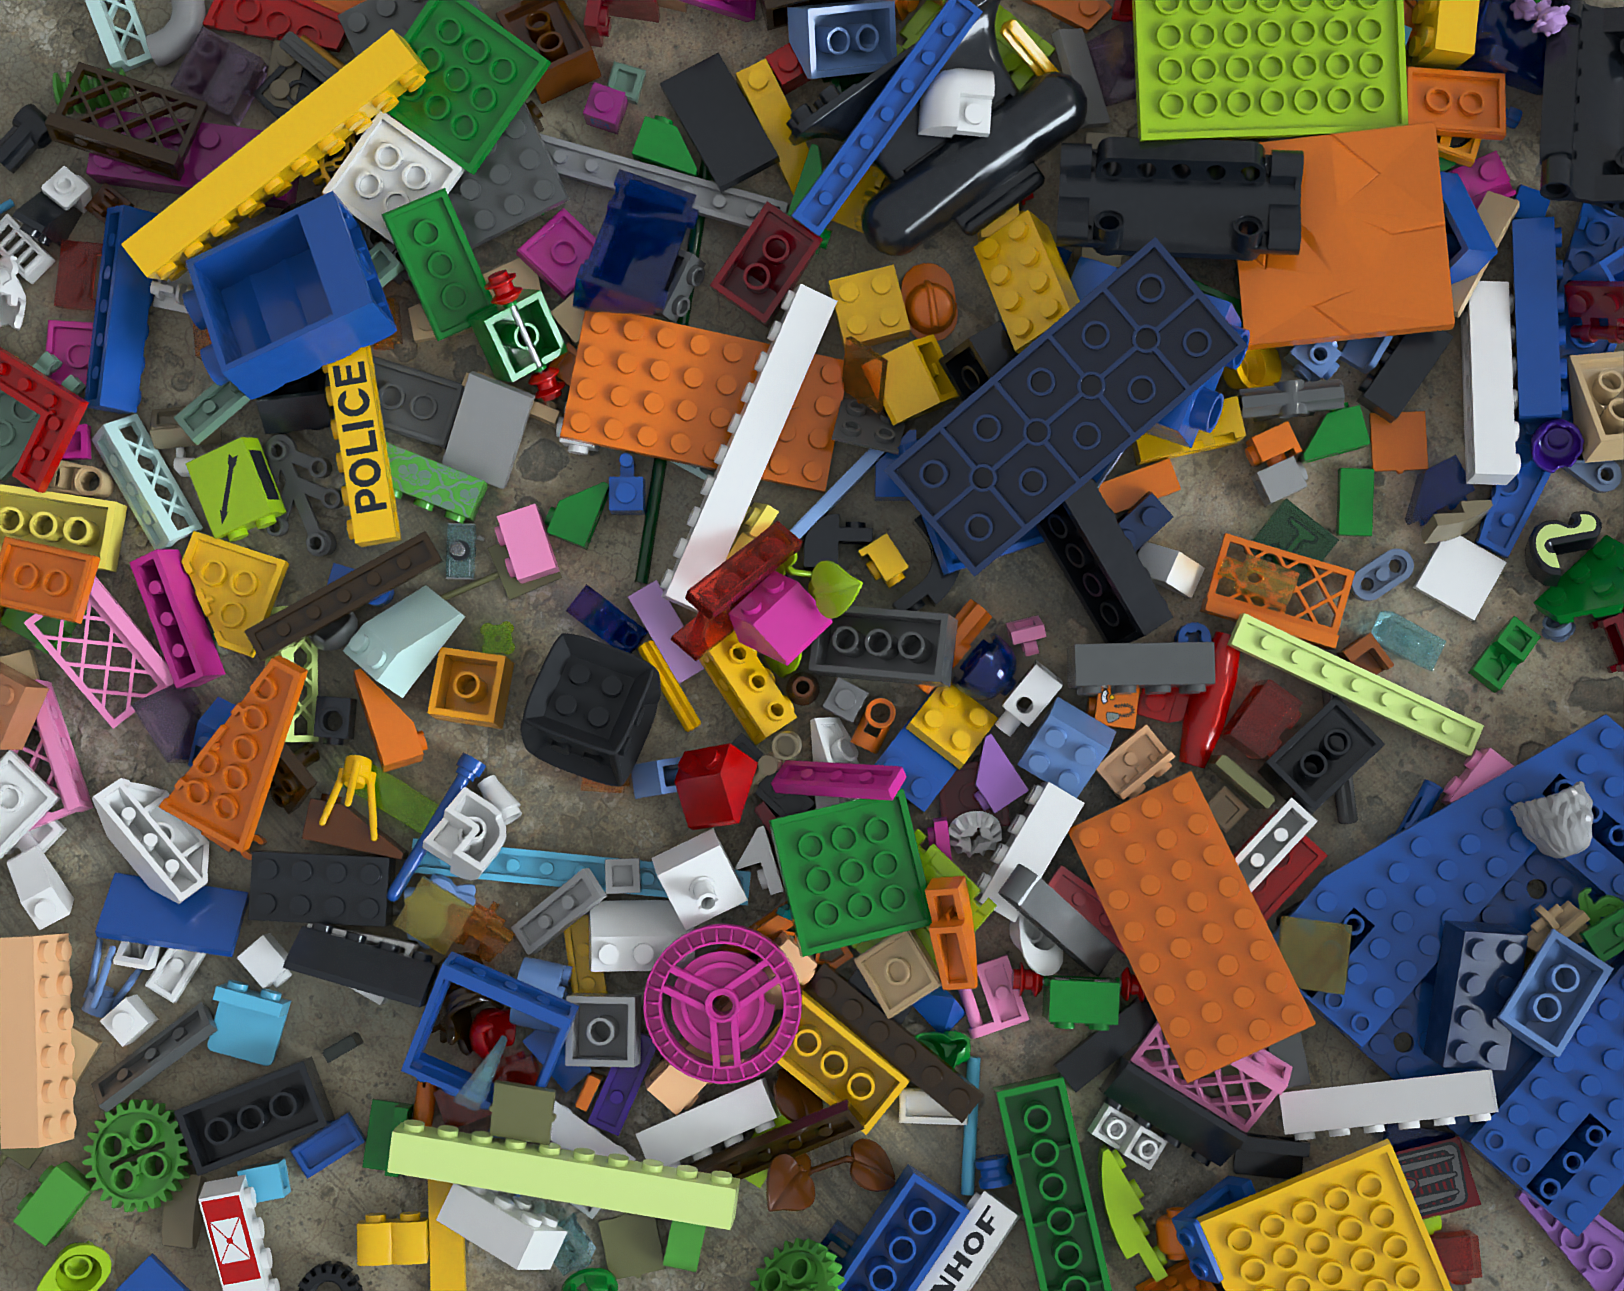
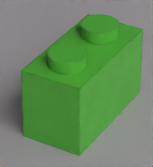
M67 1161L57 1166L50 1165L38 1179L41 1186L34 1194L29 1192L17 1206L20 1213L13 1220L14 1223L45 1247L57 1240L94 1192L91 1188L95 1183L86 1178L83 1173Z

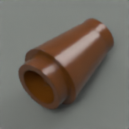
M807 672L794 674L786 685L789 699L801 706L813 703L820 691L818 680ZM801 681L807 682L810 687L809 691L805 694H800L796 690V686Z

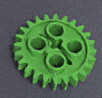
M132 1099L128 1105L126 1103H119L116 1106L117 1112L113 1109L107 1113L104 1111L107 1121L103 1119L95 1120L94 1123L99 1129L98 1132H88L87 1136L94 1142L93 1145L84 1146L83 1150L90 1152L91 1158L82 1161L84 1165H92L93 1170L88 1172L85 1177L96 1178L97 1181L91 1190L103 1189L100 1200L108 1201L112 1199L111 1208H121L123 1204L124 1212H132L135 1208L138 1212L148 1211L149 1206L151 1209L160 1208L161 1200L164 1202L173 1200L170 1190L174 1192L182 1191L183 1188L178 1180L190 1178V1175L183 1169L184 1166L193 1165L191 1159L186 1158V1153L189 1151L185 1145L178 1122L173 1121L175 1110H168L164 1113L165 1103H156L154 1107L152 1099H143L142 1103H140L139 1099ZM148 1124L153 1130L150 1141L144 1135L145 1127ZM117 1137L122 1143L119 1154L114 1150V1141ZM162 1142L165 1143L164 1148L139 1156L137 1161L125 1162L115 1169L112 1168V1164L116 1161L135 1156L140 1153V1150L151 1149ZM158 1157H161L164 1162V1168L161 1173H158L155 1168V1162ZM127 1170L131 1171L133 1175L130 1187L126 1184L124 1178Z
M796 1238L794 1244L786 1240L783 1250L774 1247L773 1259L767 1256L764 1257L766 1267L764 1269L756 1268V1272L760 1276L759 1280L750 1281V1285L755 1287V1291H842L838 1289V1286L845 1281V1278L837 1274L842 1269V1265L835 1262L837 1256L828 1251V1247L809 1238L806 1241Z

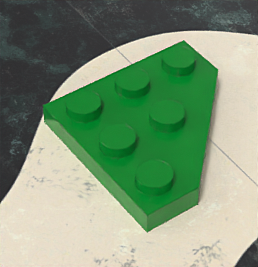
M1605 535L1595 544L1593 549H1590L1560 577L1557 587L1550 586L1533 602L1537 610L1560 625L1574 622V617L1593 614L1594 618L1622 613V608H1624V544Z

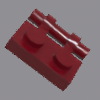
M1572 280L1564 285L1569 317H1581L1582 325H1573L1571 327L1570 335L1572 338L1592 343L1598 339L1608 340L1609 343L1617 344L1624 342V281ZM1599 318H1608L1609 326H1600Z

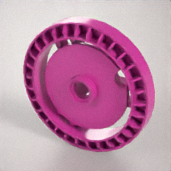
M727 923L709 924L695 928L678 937L666 947L656 960L647 979L643 1011L646 1027L652 1042L660 1054L674 1068L689 1077L703 1082L716 1084L738 1083L752 1079L767 1071L782 1058L791 1046L798 1031L801 1018L802 993L793 964L784 951L770 938L742 925ZM714 944L737 945L750 950L762 958L761 961L756 963L751 958L737 952L714 951L697 957L684 969L676 966L687 954L698 948ZM768 965L776 975L771 979L763 970ZM670 973L678 976L674 987L666 984ZM777 984H780L784 1000L783 1016L776 1034L760 1051L741 1059V1052L754 1046L770 1027L775 1004H771L766 1000L765 993ZM663 993L671 996L672 1016L681 1035L697 1049L712 1054L713 1061L696 1056L677 1041L665 1019ZM719 995L728 996L732 1001V1008L728 1011H719L714 1006V998ZM720 1055H733L734 1061L721 1062Z

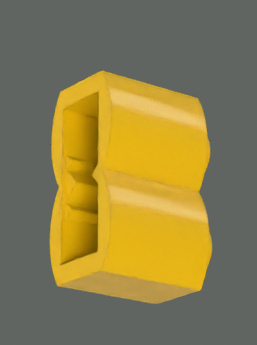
M420 1212L400 1213V1218L397 1219L386 1218V1213H369L365 1215V1220H360L357 1223V1266L423 1264L429 1261V1217H421Z

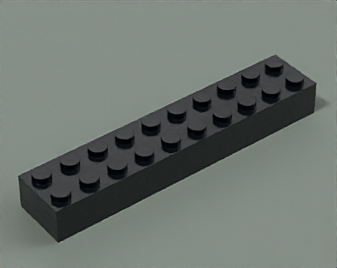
M998 321L969 337L938 361L963 402L1014 359L1018 353L1014 350L1008 333ZM1091 478L1036 525L1105 644L1133 642L1148 635L1174 618L1168 609L1166 600L1160 595L1151 580L1149 571L1143 566L1135 553L1132 542L1125 536L1116 520L1114 512L1108 507L1099 492L1098 485L1094 479Z

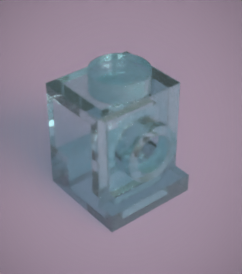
M572 1213L557 1224L568 1231L554 1260V1264L563 1276L573 1270L578 1272L588 1267L593 1261L592 1255L596 1249V1246L577 1222L578 1217L575 1213ZM568 1240H570L574 1247L569 1245Z

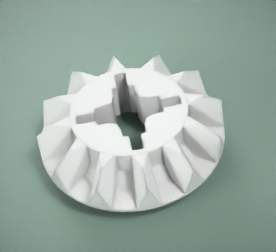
M983 811L966 812L955 818L948 828L950 846L954 847L957 854L964 852L969 858L974 853H980L984 857L986 850H995L997 842L1002 840L1000 822L993 815ZM977 828H979L981 835L977 836L976 840L971 841L970 836H973L977 832Z

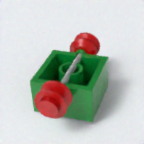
M506 269L495 272L488 277L489 282L484 286L486 290L494 291L495 296L491 299V303L495 305L469 318L470 325L496 380L514 382L533 371L534 373L528 380V384L537 385L538 391L534 394L536 395L535 398H543V401L553 400L562 394L561 389L566 384L564 381H557L555 378L560 371L559 368L547 367L546 363L568 352V349L541 290L514 287L512 280L516 277V273H508Z
M1022 962L1019 964V969H1013L1012 989H1018L1019 997H1021L1024 990H1031L1034 997H1037L1042 991L1043 986L1042 1016L1050 1024L1054 1025V1028L1074 1029L1075 1023H1084V1026H1088L1090 1030L1107 1031L1109 1030V1025H1118L1119 994L1124 1001H1128L1130 995H1137L1140 1002L1144 1000V991L1136 975L1131 974L1128 967L1122 971L1120 978L1115 977V980L1110 977L1043 976L1036 973L1033 969H1025Z

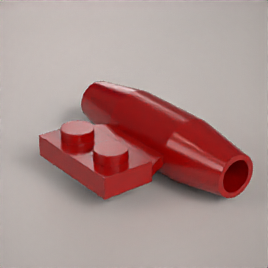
M1218 631L1214 633L1211 642H1214L1215 684L1206 686V692L1179 694V688H1171V692L1166 694H1145V688H1142L1138 701L1137 715L1164 723L1183 721L1179 762L1205 769L1223 732L1237 683L1240 651L1227 645L1231 634Z

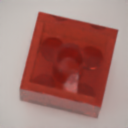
M1270 678L1257 681L1223 728L1220 737L1250 759H1264L1266 755L1271 757L1282 743V740L1279 739L1281 733L1286 727L1290 730L1301 717L1302 713L1298 710L1303 702Z

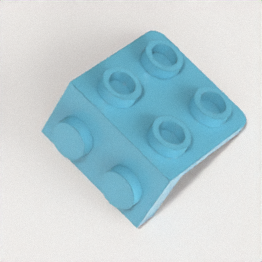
M229 980L228 983L216 986L212 1000L219 1001L214 1019L217 1031L209 1036L208 1049L260 1065H271L276 1057L291 1000L281 998V993L269 989H261V992L248 989V984L236 980Z

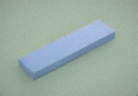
M870 448L788 531V535L793 543L797 546L806 537L810 528L819 519L825 517L887 452Z

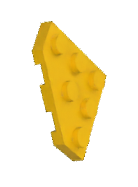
M193 531L183 556L182 564L194 585L195 594L202 610L210 621L218 646L254 658L256 651L244 631L270 617L289 563L285 560Z

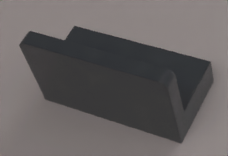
M1243 1132L1248 1137L1234 1153V1173L1291 1179L1302 1174L1303 1157H1309L1310 1143L1308 1141H1295L1293 1137Z

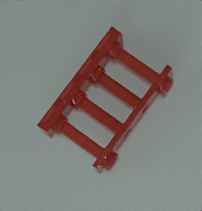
M776 521L687 591L685 599L698 610V613L693 620L672 635L671 640L695 661L700 659L735 631L728 613L775 569L800 550L803 541L779 521Z

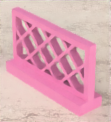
M96 576L88 600L87 614L83 617V619H86L84 639L63 637V620H60L59 636L45 635L34 623L43 617L41 615L34 614L24 622L27 628L113 729L165 688L174 684L164 657ZM91 605L100 616L90 615ZM90 620L105 621L110 627L109 641L88 639ZM113 633L117 635L122 643L113 642ZM49 640H58L57 650ZM62 641L83 643L81 663L66 661L61 656ZM87 644L108 646L106 665L85 663ZM112 646L127 648L132 653L131 668L110 666ZM136 659L144 669L135 668ZM71 666L80 667L79 676L72 669ZM84 668L105 670L103 689L89 688L83 682ZM109 670L130 672L128 691L107 689ZM134 673L149 674L157 683V686L148 693L132 692ZM93 693L103 694L102 703ZM106 694L127 696L126 710L115 718L105 708ZM131 697H141L130 706Z
M39 679L35 681L49 688L35 720L36 724L32 727L39 732L41 740L36 751L26 746L23 747V751L33 755L29 764L33 771H35L40 759L49 762L51 773L46 783L56 793L60 794L64 808L55 812L48 811L29 831L75 812L82 813L94 808L52 683Z
M1156 1021L1130 1058L1131 1062L1245 1133L1251 1129L1278 1094L1281 1095L1288 1087L1293 1068L1265 1049H1262L1231 1064L1239 1070L1240 1075L1223 1076L1221 1069L1215 1071L1216 1077L1199 1078L1187 1084L1186 1080L1175 1076L1173 1068L1180 1067L1176 1060H1170L1167 1050L1170 1046L1167 1040H1164L1158 1021ZM1160 1049L1163 1061L1153 1062L1143 1056V1053L1146 1050ZM1260 1082L1270 1090L1263 1094H1252L1249 1083ZM1243 1084L1246 1095H1228L1226 1085ZM1219 1085L1222 1097H1209L1204 1094L1203 1087ZM1248 1104L1251 1114L1247 1119H1244L1233 1112L1232 1105Z

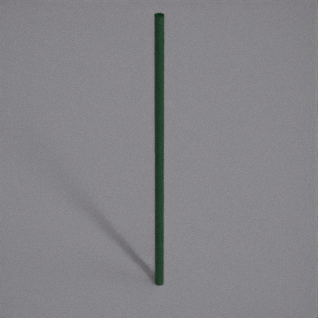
M701 159L698 178L711 181L712 176ZM692 214L687 252L699 258L705 217ZM694 288L688 298L690 300V308L686 315L679 316L677 324L689 326ZM654 458L635 577V582L648 584L667 466V460Z

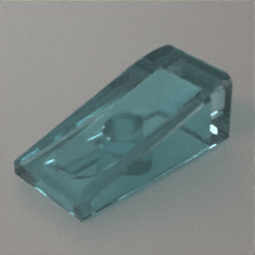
M1381 611L1371 630L1372 635L1383 649L1429 671H1433L1446 643L1442 638L1391 611Z
M503 1035L500 1037L461 1087L453 1102L474 1111L480 1109L488 1096L507 1043V1037Z

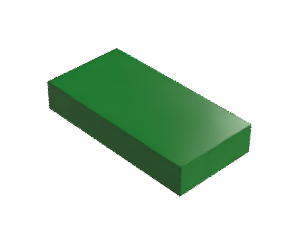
M1338 469L1336 536H1372L1374 469Z

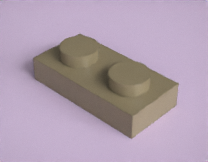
M274 39L267 78L280 65L288 67V69L271 83L270 87L263 93V96L275 107L291 109L294 106L290 104L286 97L290 95V98L296 102L299 84L290 89L289 83L294 80H301L303 66L280 48V40Z

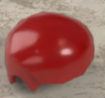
M486 1008L481 1010L474 1018L469 1038L471 1048L479 1058L483 1060L503 1058L500 1050L514 1044L516 1024L509 1022L510 1009Z

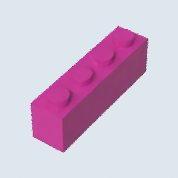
M156 549L129 562L176 689L199 687L225 675L226 673L190 577L183 567L179 549Z

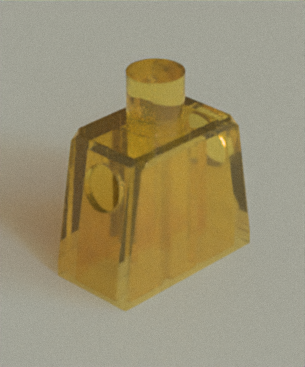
M1247 555L1244 563L1225 556L1218 575L1235 581L1234 591L1286 612L1300 573L1258 557ZM1252 573H1257L1262 576L1263 580L1260 583L1254 584L1248 580V577Z

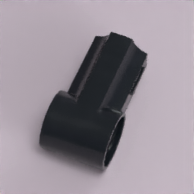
M28 104L17 112L12 121L13 127L0 140V163L13 174L37 148L42 149L52 142L44 124L47 116L34 104Z

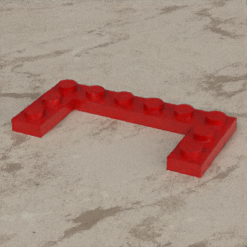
M0 347V390L41 415L12 476L34 491L45 493L89 402Z

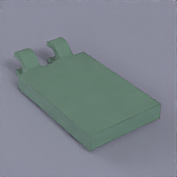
M46 351L32 367L46 376H50L63 363L54 354L51 355ZM69 375L61 384L78 396L86 388V385L73 375ZM0 390V481L5 482L13 474L41 415Z

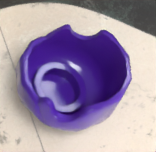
M1549 420L1542 423L1532 434L1530 452L1537 467L1549 473H1555L1557 469L1574 465L1577 458L1583 452L1584 437L1578 426L1567 420Z

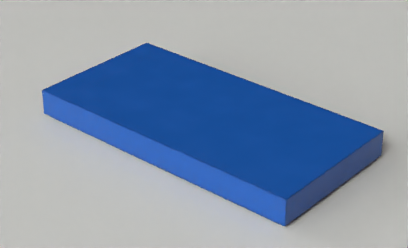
M114 873L95 933L98 938L233 957L250 899L249 892L204 886L178 904L151 890L140 876Z

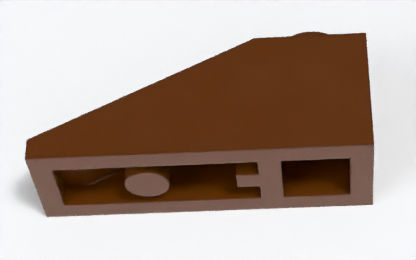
M322 793L321 799L310 798L302 839L401 860L407 859L409 852L378 827V839L372 841L369 820L352 806L347 807L341 803L342 797L340 796L337 797L324 826L319 825V820L330 794Z

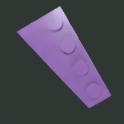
M1517 1191L1514 1197L1594 1291L1624 1290V1232L1598 1214L1580 1236L1577 1237L1522 1191Z

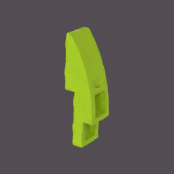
M1103 1144L1099 1147L1098 1183L1106 1219L1125 1258L1129 1259L1138 1253L1157 1283L1168 1276L1163 1268L1168 1261L1157 1245L1154 1247L1150 1246L1145 1237L1150 1234V1231L1141 1216L1133 1217L1134 1214L1144 1209L1139 1200L1144 1197V1194L1134 1178L1128 1181L1122 1169L1127 1166L1117 1149L1110 1152L1109 1148Z

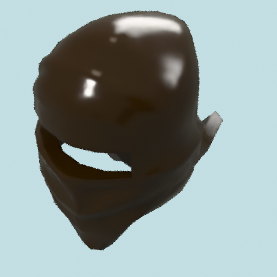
M457 952V954L484 965L479 955L470 952ZM446 956L444 959H442V960L438 963V964H440V967H439V970H438V974H439L440 968H441V966H442V963L446 960V958H447L448 956ZM451 982L431 1033L440 1030V1042H448L449 1045H454L457 1042L460 1051L464 1055L469 1056L473 1051L469 1038L472 1025L471 1011L482 1006L486 1001L500 1010L505 1005Z

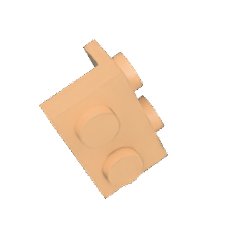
M1143 724L1104 757L1096 772L1118 798L1124 800L1128 797L1132 799L1145 790L1146 786L1143 783L1154 775L1158 778L1172 767L1170 761L1175 755L1172 751L1167 750L1147 724Z

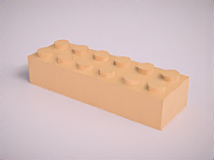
M69 933L0 938L1 1149L40 1148L74 1139L77 1120L73 1107L76 1085L73 1080L72 1070L75 1050L71 1044V1028L74 1023V1016L71 1011L70 997L73 981L70 976L72 946L69 942Z

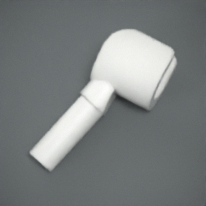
M184 447L176 448V458L173 465L180 476L190 477L185 463L195 458H186Z

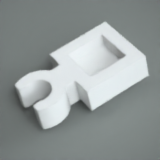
M56 820L28 831L5 855L12 854L17 848L22 853L37 844L45 853L67 829Z

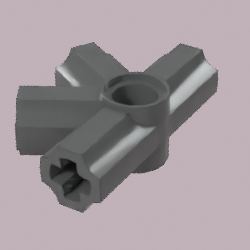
M1341 379L1314 382L1289 380L1274 383L1273 386L1239 389L1237 397L1242 419L1253 418L1254 422H1262L1275 418L1314 416L1317 411L1344 408L1345 393Z

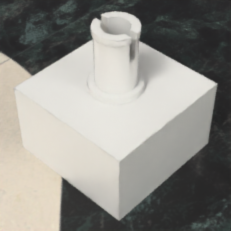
M714 828L652 858L657 877L685 930L748 901L741 881Z

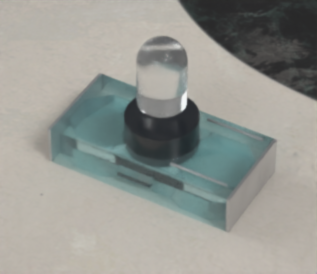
M448 523L446 579L474 580L476 524Z

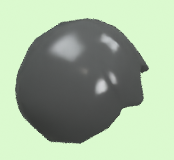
M351 612L308 636L312 644L321 650L334 651L341 649L357 633L358 619L354 612Z

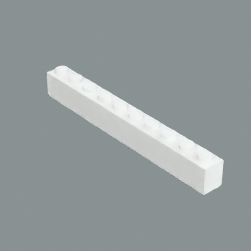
M803 284L797 286L794 291L788 290L780 307L785 310L780 322L775 320L767 339L772 341L767 353L764 351L760 353L754 366V370L758 371L754 383H747L740 400L745 402L740 414L735 413L728 426L727 432L732 434L727 446L721 444L714 458V463L718 464L714 476L708 475L701 488L700 494L705 495L700 508L694 506L690 513L687 525L691 526L688 536L686 539L681 537L674 550L673 556L678 558L673 570L667 569L659 587L664 589L662 598L693 612L703 613L836 306V300Z

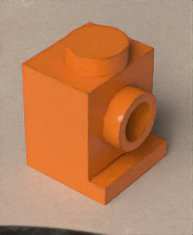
M1289 421L1251 437L1246 441L1248 448L1245 449L1246 457L1252 467L1259 466L1265 462L1270 467L1287 459L1285 453L1290 458L1302 452Z

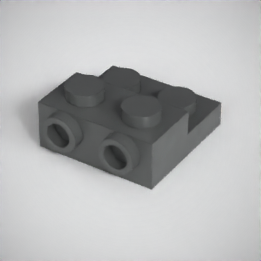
M642 234L613 294L624 296L628 302L676 323L679 316L682 317L688 312L690 308V300L688 298L694 286L697 287L703 282L705 277L704 266L706 263L690 252Z

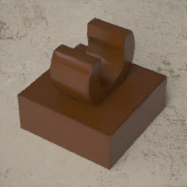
M105 182L85 206V209L105 224L107 208L119 205L134 207L135 205Z

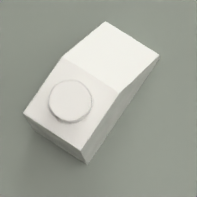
M38 844L7 860V866L20 902L39 930L70 914L74 897Z

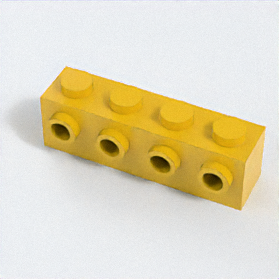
M722 604L691 623L681 634L756 746L787 726L797 716L794 713V706L787 696L782 695L776 686L773 673L763 666L757 657V651L738 641L728 614L730 611H727Z

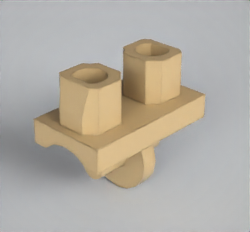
M1566 901L1562 906L1556 904L1548 911L1541 905L1534 909L1539 919L1530 925L1532 930L1526 934L1528 935L1526 948L1534 954H1537L1551 929H1555L1576 944L1583 942L1579 933L1588 928L1586 922L1590 918L1583 910H1579L1570 901Z

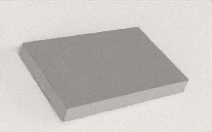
M475 371L470 372L442 464L484 480L490 485L504 489L507 486L536 395Z

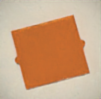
M852 336L847 337L845 342L842 388L857 399L858 404L863 403L874 412L880 413L883 410L888 360L873 351L870 345H864Z

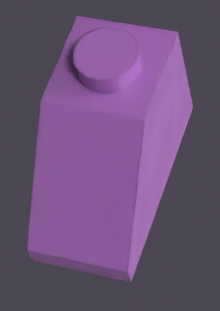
M989 734L983 739L974 784L978 791L973 795L984 811L990 808L992 813H996L1029 790L993 735Z

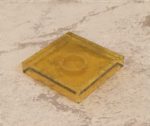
M1281 916L1278 947L1299 989L1345 995L1352 925Z

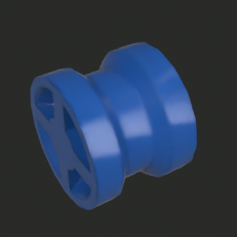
M1191 622L1181 626L1176 631L1174 642H1198V638L1199 642H1211V634L1205 625Z
M1008 1154L989 1155L975 1160V1166L981 1174V1178L978 1181L980 1189L1000 1188L1013 1183L1012 1175L1007 1171L1009 1163Z

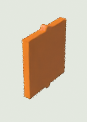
M1425 411L1401 412L1392 423H1389L1376 413L1369 414L1371 464L1374 472L1396 471L1397 474H1402L1404 471L1428 470Z

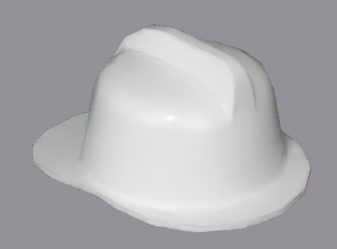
M1021 913L1015 923L1010 921L1009 932L1011 940L1022 952L1028 966L1043 976H1051L1059 971L1063 963V950Z

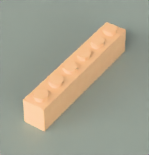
M783 931L773 942L784 951L793 964L800 984L805 985L815 974L817 963L812 955L801 957L797 942ZM758 956L755 962L758 963L762 958ZM769 965L763 968L769 979L776 976ZM777 984L765 993V997L769 1003L775 1004V1010L783 1009L784 1000L781 986ZM723 995L714 1003V1006L719 1011H728L732 1008V1001L728 996ZM684 1037L679 1041L683 1047L696 1056L713 1061L712 1054L697 1049ZM720 1055L721 1062H727L729 1059L733 1060V1055ZM665 1058L644 1078L646 1089L676 1116L683 1109L688 1110L698 1099V1092L706 1084H713L687 1076L674 1068Z

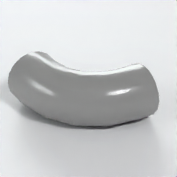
M171 0L172 12L169 21L160 30L146 35L149 52L158 67L166 66L187 54L199 39L203 29V21L206 17L204 0Z

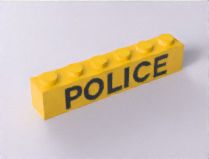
M371 345L360 348L341 360L322 366L323 372L329 374L330 386L325 387L327 402L329 406H334L335 419L331 420V430L334 439H339L341 452L336 453L337 467L340 473H344L346 486L341 487L344 505L350 507L351 519L347 520V531L350 540L355 539V544L360 547L402 541Z

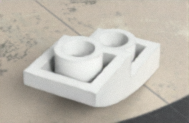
M1105 1102L1087 1130L1148 1170L1152 1169L1167 1144V1141L1161 1138V1136L1141 1126L1123 1112H1119Z

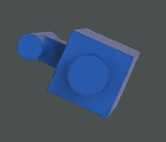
M623 453L619 458L620 477H609V511L612 515H646V481L644 477H635V461L629 453Z

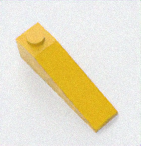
M765 58L737 72L736 81L779 155L780 162L777 165L794 196L809 148L806 142L794 146L788 139L792 132L786 123L791 119L792 111Z

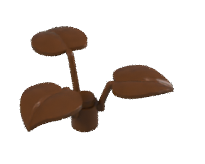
M785 1069L777 1071L774 1099L778 1110L786 1119L793 1122L823 1109V1102L819 1096ZM862 1138L855 1141L851 1146V1156L846 1155L813 1167L811 1166V1159L806 1153L795 1158L787 1154H781L771 1161L768 1168L766 1181L767 1208L769 1212L782 1210L803 1211L809 1208L816 1196L814 1182L810 1176L816 1172L843 1163L851 1164L850 1176L857 1185L873 1192L891 1189L895 1185V1173L886 1152L879 1144L870 1139Z

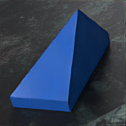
M942 986L912 1004L936 1032L944 1033L945 1031H950L966 1015L956 999L947 990H943Z

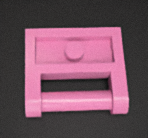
M1007 954L977 964V976L982 986L993 1019L992 1021L983 1023L972 989H958L970 1024L968 1032L971 1039L979 1038L1029 1020L1022 996L1019 997L1018 989H1012L1013 970Z

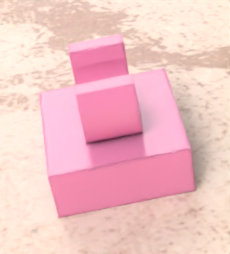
M1038 615L1006 623L1008 636L1013 645L1021 643L1022 651L1025 652L1026 657L1039 654L1036 640L1045 638L1046 632L1044 624Z

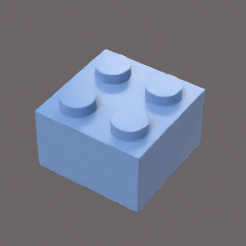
M1057 697L1025 746L1017 765L1077 798L1110 750L1116 731Z

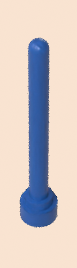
M462 753L456 763L458 766L456 773L458 775L388 889L387 899L389 901L395 902L400 898L427 853V850L423 848V841L442 820L445 809L460 791L468 785L469 781L473 782L476 777L480 778L486 768L483 763L472 756Z

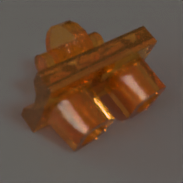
M493 902L488 909L479 903H476L474 908L460 906L449 920L452 924L448 935L449 939L462 945L468 941L470 936L481 941L476 953L487 962H491L498 953L501 954L512 941L515 933L503 927L506 920L496 914L500 906L496 902Z

